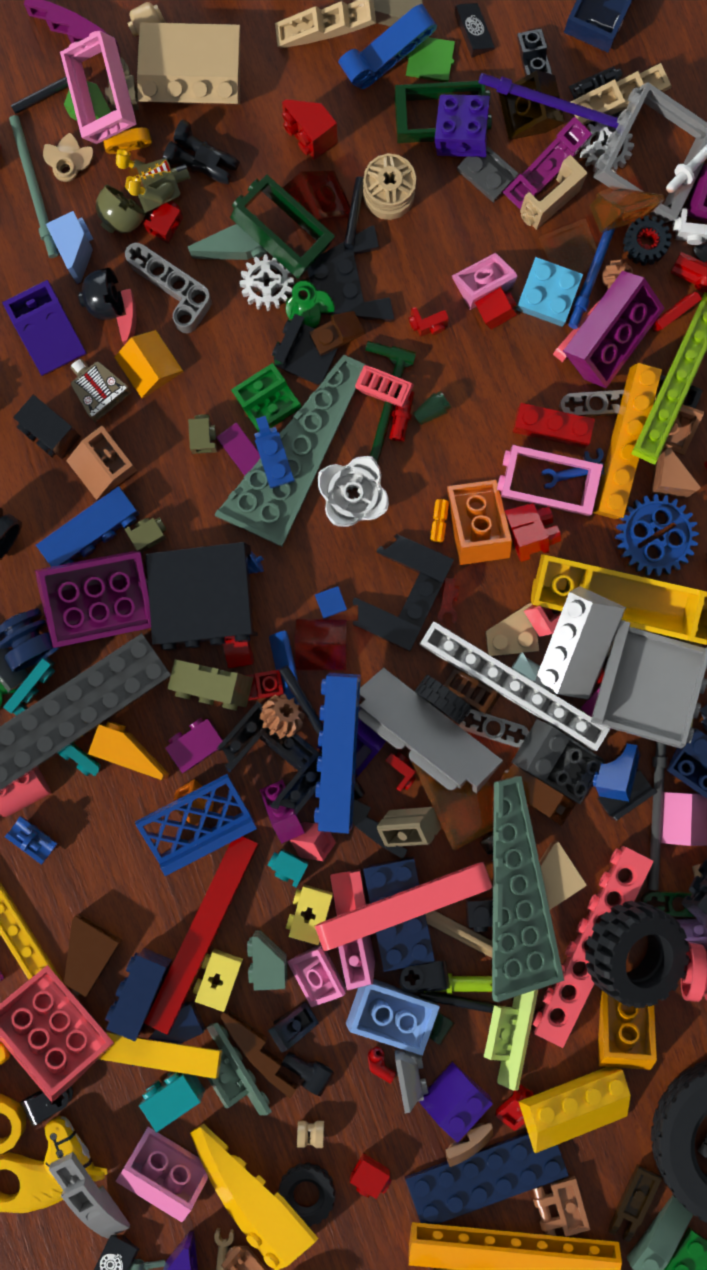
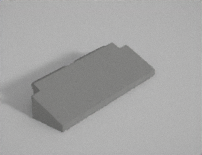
M382 668L360 688L359 701L361 704L359 705V719L396 749H403L405 746L411 750L409 752L410 760L446 789L454 790L457 787L460 789L468 781L473 785V791L477 794L503 763L502 759L385 668Z

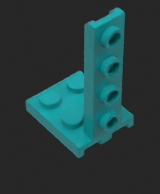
M49 657L42 658L3 708L16 716L28 709L23 703L27 704L33 700L39 692L36 687L40 682L44 683L50 679L55 672L52 667L56 663ZM74 743L58 753L66 760L71 758L77 762V769L87 776L90 773L96 776L101 768L100 763Z

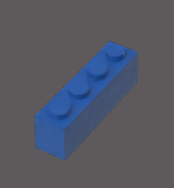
M118 486L40 541L36 546L51 567L73 563L80 556L84 558L96 550L94 546L101 541L106 543L116 536L115 531L122 526L127 528L135 523L139 512L124 491Z

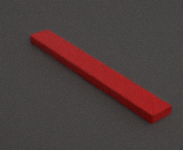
M242 836L229 844L144 1024L166 1035L170 1034L259 846L258 843Z

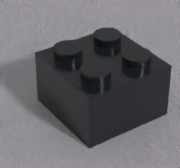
M34 394L13 417L19 423L17 428L33 442L38 439L36 444L52 458L57 455L63 459L81 438L71 425Z

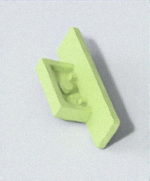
M538 989L514 997L512 1007L494 1006L484 1057L490 1060H501L497 1083L513 1091L519 1090Z

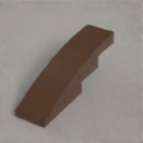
M226 1008L220 1017L233 1040L258 1071L276 1088L291 1098L296 1091L297 1083L278 1071L282 1060L263 1047L267 1037Z

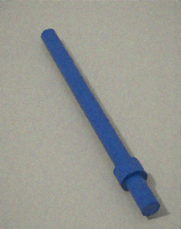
M620 194L616 197L580 295L575 298L572 306L574 311L568 324L572 329L578 328L583 313H586L588 310L590 294L626 202V198Z

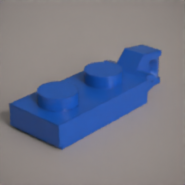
M266 416L256 418L260 432L254 434L256 438L255 443L270 489L294 482L279 432H277L276 427L269 428Z

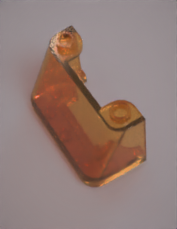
M411 761L453 851L494 830V792L489 781L483 785L477 794L473 791V785L468 781L460 789L457 787L454 790H448Z

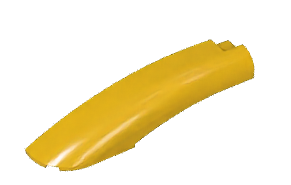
M541 554L536 579L534 578L532 585V605L562 611L569 592L581 586L626 607L622 620L630 622L629 627L707 645V591Z

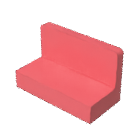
M360 869L330 875L337 916L366 905Z

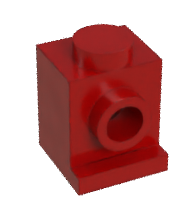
M170 200L154 208L150 216L151 222L148 220L144 222L146 231L160 240L169 243L183 220L179 210L180 207Z

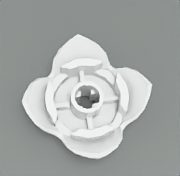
M357 457L346 466L333 464L319 471L318 488L326 500V515L334 525L349 527L361 520L377 519L388 510V495L380 484L381 470L373 457ZM353 487L357 488L358 495L360 496L350 499L347 490H353Z

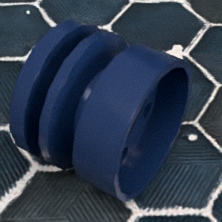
M38 608L19 613L0 625V639H2L0 641V649L13 648L4 657L12 672H18L39 663L42 658L49 657L60 649V647L53 648L49 632L40 634V631L47 626L46 620H39L43 614Z

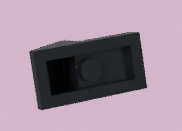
M305 1001L273 1022L274 1026L268 1032L282 1053L290 1049L316 1027L319 1022Z

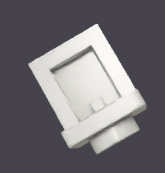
M682 208L677 219L673 220L672 231H676L675 240L687 241L690 245L705 243L707 240V225L687 223V208Z

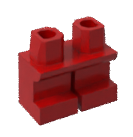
M532 503L505 510L512 543L520 562L529 560L530 554L539 551L549 553V545L561 541V533L557 525L544 528V525L553 523L550 507L536 509L535 504Z

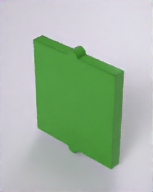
M428 37L407 55L406 76L448 82L451 65L454 64L452 57L455 41Z

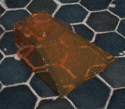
M606 189L596 195L597 198L589 206L598 229L602 233L631 224L632 222L634 223L639 217L642 220L644 216H647L662 203L665 198L661 194L627 189L611 191Z

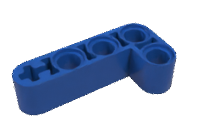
M419 4L409 10L364 50L360 52L357 49H351L339 59L338 63L353 85L360 89H365L434 33L437 29V24L425 6Z

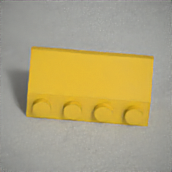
M605 1067L518 1102L533 1151L538 1153L627 1117L631 1095L623 1070L615 1067Z

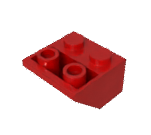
M285 99L282 102L283 127L290 136L295 135L299 140L298 145L306 156L310 154L316 160L338 143L337 122L322 103Z

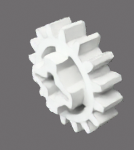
M595 122V127L592 124L587 126L592 136L581 148L583 151L580 154V158H587L586 167L591 164L594 165L593 172H596L595 164L597 160L605 153L608 147L606 142L609 136L616 131V128ZM632 134L627 135L622 145V152L616 157L611 167V170L615 173L618 166L623 168L626 160H629L632 155L630 151H632L634 143L629 142L633 137ZM596 135V141L590 145L591 138Z
M267 254L264 255L263 261L254 257V265L246 263L248 272L241 271V276L245 279L240 281V287L245 288L242 290L243 297L249 296L248 304L251 305L256 302L258 310H260L262 305H266L267 311H270L273 304L279 309L280 301L285 303L288 301L286 294L292 295V288L289 286L294 285V279L288 278L292 273L287 269L285 270L281 263L278 264L274 257L272 261L268 260ZM271 268H272V269H275V270L278 271L280 274H275V273L271 270ZM270 279L269 286H264L265 280ZM252 290L259 291L263 297L256 295ZM277 290H281L277 295L273 296Z

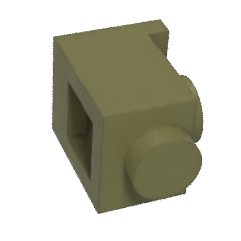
M196 415L194 419H188L189 442L192 454L216 453L217 446L215 443H212L213 440H216L215 425H211L210 416Z
M160 517L157 519L152 518L151 520L145 518L135 524L136 528L134 530L130 527L125 528L129 538L140 553L167 539L163 533L167 529Z

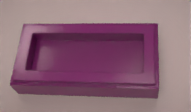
M237 423L216 437L244 476L259 461V452Z

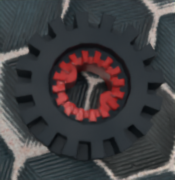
M648 215L644 216L642 220L639 217L629 226L623 239V244H625L623 249L624 252L628 251L627 257L629 259L632 257L635 259L634 263L637 264L640 261L642 266H646L647 263L653 265L656 261L659 262L666 254L672 237L671 233L668 234V225L666 227L663 226L664 221L662 219L660 222H657V217L653 216L652 219H649ZM642 236L645 238L651 237L653 245H642L640 238Z

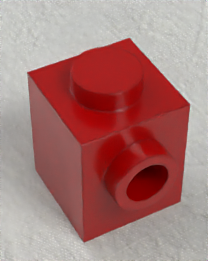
M502 287L475 302L485 324L491 330L517 315L514 309L517 305L516 300L511 292L506 293Z
M363 1153L350 1174V1183L357 1187L356 1190L361 1195L367 1198L372 1196L377 1199L380 1192L384 1194L390 1186V1169Z

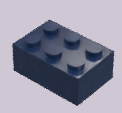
M146 948L140 953H135L134 957H131L126 968L129 976L125 977L124 981H121L116 992L119 1000L115 1001L114 1005H111L105 1018L106 1021H109L106 1030L132 1041L137 1040L145 1027V1020L160 991L172 959Z

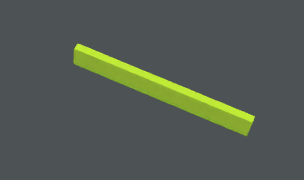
M706 292L698 305L631 453L654 465L660 456L707 350Z

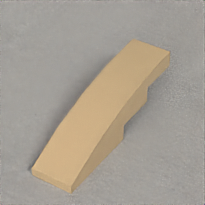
M357 0L349 4L341 1L324 9H319L315 6L275 23L277 45L281 49L309 44L376 24L374 0Z
M660 63L640 74L637 71L617 82L614 79L571 102L613 115L627 108L629 104L628 97L635 87L638 88L649 82L660 91L665 92L671 89V83ZM574 115L583 125L594 122Z

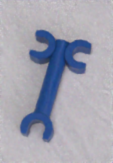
M601 448L596 450L597 459H591L589 452H584V461L603 465L601 460L604 453ZM604 466L602 467L601 476L604 472ZM577 467L558 472L552 469H545L541 472V476L550 475L552 477V482L544 485L545 489L554 487L559 481L588 474V470Z

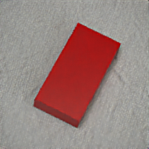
M693 292L686 295L661 314L652 325V329L655 332L664 329L702 300L699 293Z

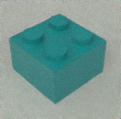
M170 1071L167 1074L168 1077L162 1083L157 1080L146 1088L139 1107L156 1133L201 1102L206 1090L196 1075Z

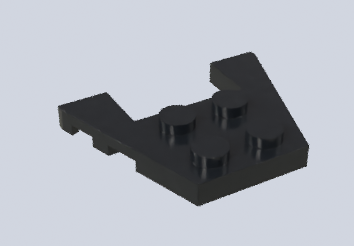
M374 225L356 234L352 249L344 247V242L323 253L307 269L310 282L314 284L317 290L327 292L335 305L334 312L321 314L334 315L354 311L357 317L363 319L385 320V322H394L390 297L364 302L354 255L379 250Z

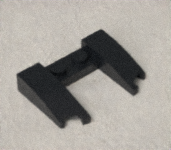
M396 534L394 538L397 541L386 549L380 546L376 553L419 573L418 578L399 617L354 597L353 606H358V621H353V625L410 652L454 559Z
M257 701L220 743L217 749L218 751L223 750L229 762L225 767L230 773L261 739L299 771L270 807L277 810L279 806L294 809L293 814L297 815L316 792L317 782L321 781V772H317L318 756H322V754L297 733L290 738L285 735L281 739H279L277 733L270 735V729L263 728L265 721L259 719L263 705Z

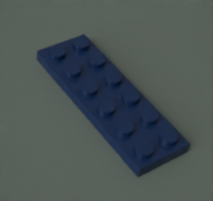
M526 1132L484 1147L469 1159L452 1167L446 1161L405 1176V1180L420 1223L439 1224L569 1175L558 1145L534 1153L529 1134Z

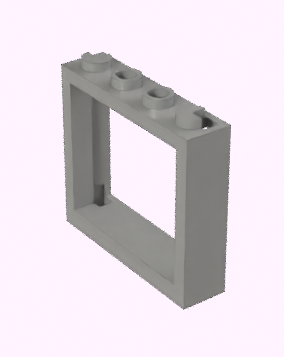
M647 82L638 88L635 87L628 97L629 104L618 117L617 123L619 125L616 131L609 136L606 142L608 147L605 153L597 160L595 164L597 169L593 177L652 216L657 217L658 220L662 219L664 223L677 219L704 162L693 172L695 176L691 184L682 183L675 192L668 194L664 204L610 169L643 103L696 138L683 163L684 165H687L707 144V122Z

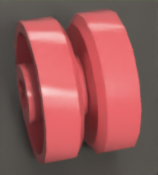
M688 942L689 951L686 955L689 956V962L684 968V971H686L684 978H681V993L686 1001L699 1002L703 997L707 1001V951L702 944Z

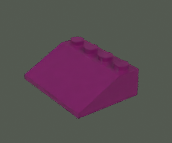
M130 551L35 570L53 648L151 628L149 595L140 552Z

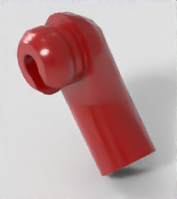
M373 1047L369 1050L367 1056L369 1070L390 1084L396 1072L385 1066L383 1049Z

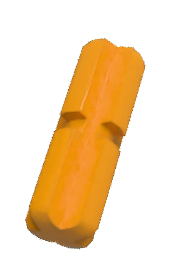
M444 499L436 500L433 515L435 521L432 523L430 539L438 543L443 542L445 537V520H447L449 501Z

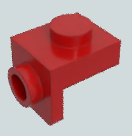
M417 307L411 308V317H408L412 330L418 331L420 337L429 333L436 335L444 331L449 321L445 310L421 319Z
M399 751L396 755L391 752L385 761L404 775L396 789L398 791H401L403 788L408 790L416 780L413 776L416 771L408 765L410 760Z

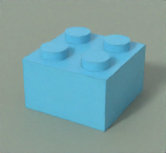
M535 257L516 310L563 327L583 274Z

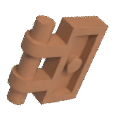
M575 1176L551 1182L552 1193L545 1194L543 1186L533 1189L535 1195L533 1198L534 1205L539 1209L541 1217L539 1223L541 1230L545 1231V1235L556 1236L555 1229L562 1227L565 1237L590 1230ZM556 1204L559 1216L551 1217L548 1206Z

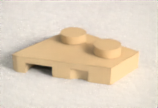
M532 603L527 604L485 632L488 655L500 656L539 651L537 632L524 613V610L530 607Z

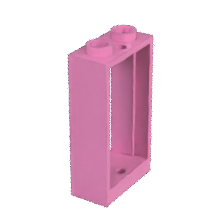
M94 31L89 34V37L70 44L67 49L60 52L83 139L98 144L137 124L114 37L102 31ZM102 52L117 110L96 120L82 62Z
M513 445L510 451H505L502 465L507 466L505 476L500 475L497 490L501 491V497L530 504L534 503L535 505L584 516L592 515L603 467L602 464ZM517 455L588 470L581 505L510 490Z

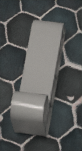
M130 244L125 250V257L130 268L180 301L173 312V320L180 332H193L212 305L208 289L143 244ZM142 255L143 260L146 262V266H145V264H144V262H143L142 260H140L139 258H136V259L134 260L133 257H134V256L140 257V256ZM162 267L164 272L161 275L155 276L152 274L155 268ZM177 281L185 282L184 287L181 289H174L173 285ZM199 294L206 296L202 303H195L193 301L194 297ZM183 315H190L192 317L190 322L186 324L180 323L179 320Z

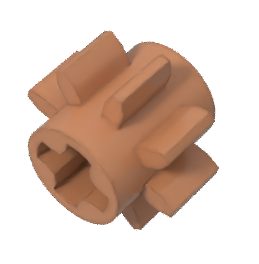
M622 260L611 261V265H607L604 268L602 281L607 289L611 287L622 271L633 274V270L628 263H623Z

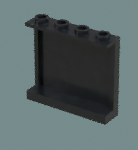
M245 542L146 554L152 645L161 647L163 651L176 650V645L186 644V648L201 647V642H210V645L226 644L225 640L235 639V642H248L250 637L258 636V632L253 629L248 556L251 555L250 545Z

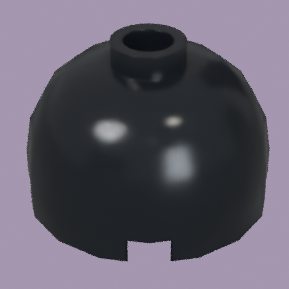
M111 268L91 272L82 284V292H79L81 306L86 307L92 316L101 320L115 319L123 315L124 311L121 291L117 292L115 286L119 282Z

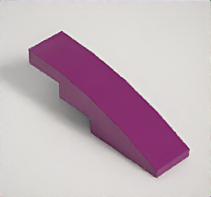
M45 0L24 1V6L29 16L46 20L50 31L67 34L71 44L89 37V34L94 31L106 33L84 17ZM115 39L116 44H117V48H118V52H119V56H120V52H121V51H120L119 45H118V43H117V40Z

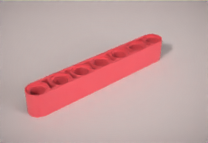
M480 862L325 920L314 927L323 951H328L482 893L493 886L484 862Z

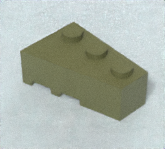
M174 660L168 689L176 691V697L190 700L191 695L199 697L198 702L213 705L214 700L223 702V708L237 711L238 706L247 707L253 678L239 673Z

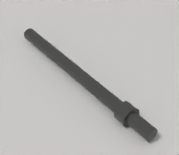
M656 742L655 756L652 759V767H655L654 787L658 792L653 795L650 859L654 862L649 870V890L659 889L665 768H668L666 744Z

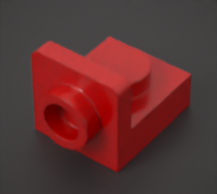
M520 1084L519 1090L514 1091L513 1096L496 1109L495 1116L516 1131L525 1124L518 1101L534 1096L533 1092Z

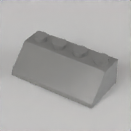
M581 586L570 591L534 683L557 695L589 699L626 607Z

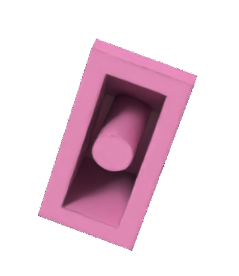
M368 935L339 946L347 990L372 985L375 956L371 936Z

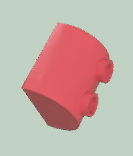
M39 767L0 792V814L3 817H8L52 794Z

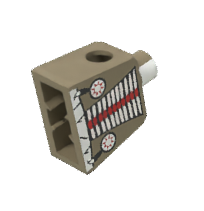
M81 358L70 367L77 375V378L71 382V386L86 412L95 423L131 394L126 384L98 361L89 367Z

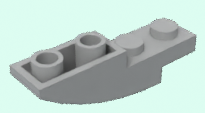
M73 1152L50 1164L49 1171L63 1189L61 1197L76 1216L91 1230L108 1239L111 1235H116L130 1228V1223L104 1186L97 1187Z

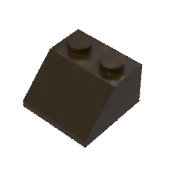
M536 70L514 83L560 98L555 75ZM499 93L508 138L511 140L547 133L565 123L562 110L510 93L507 95Z

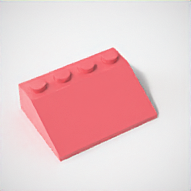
M48 965L0 1003V1041L51 1102L72 1086L114 1044Z

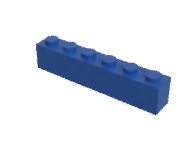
M329 673L326 675V679H322L321 694L325 695V705L320 707V720L324 721L323 731L319 732L318 745L322 746V756H318L317 772H321V781L316 784V797L320 798L319 807L315 808L314 822L318 823V831L349 834L353 826L361 675Z

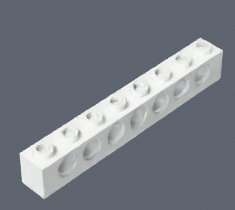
M434 621L419 644L593 751L598 750L610 730L608 727L591 723L592 717Z

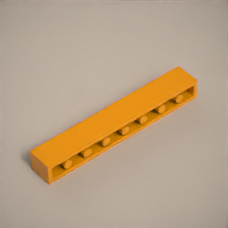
M412 1222L408 1265L451 1270H621L622 1258L620 1244L614 1241Z

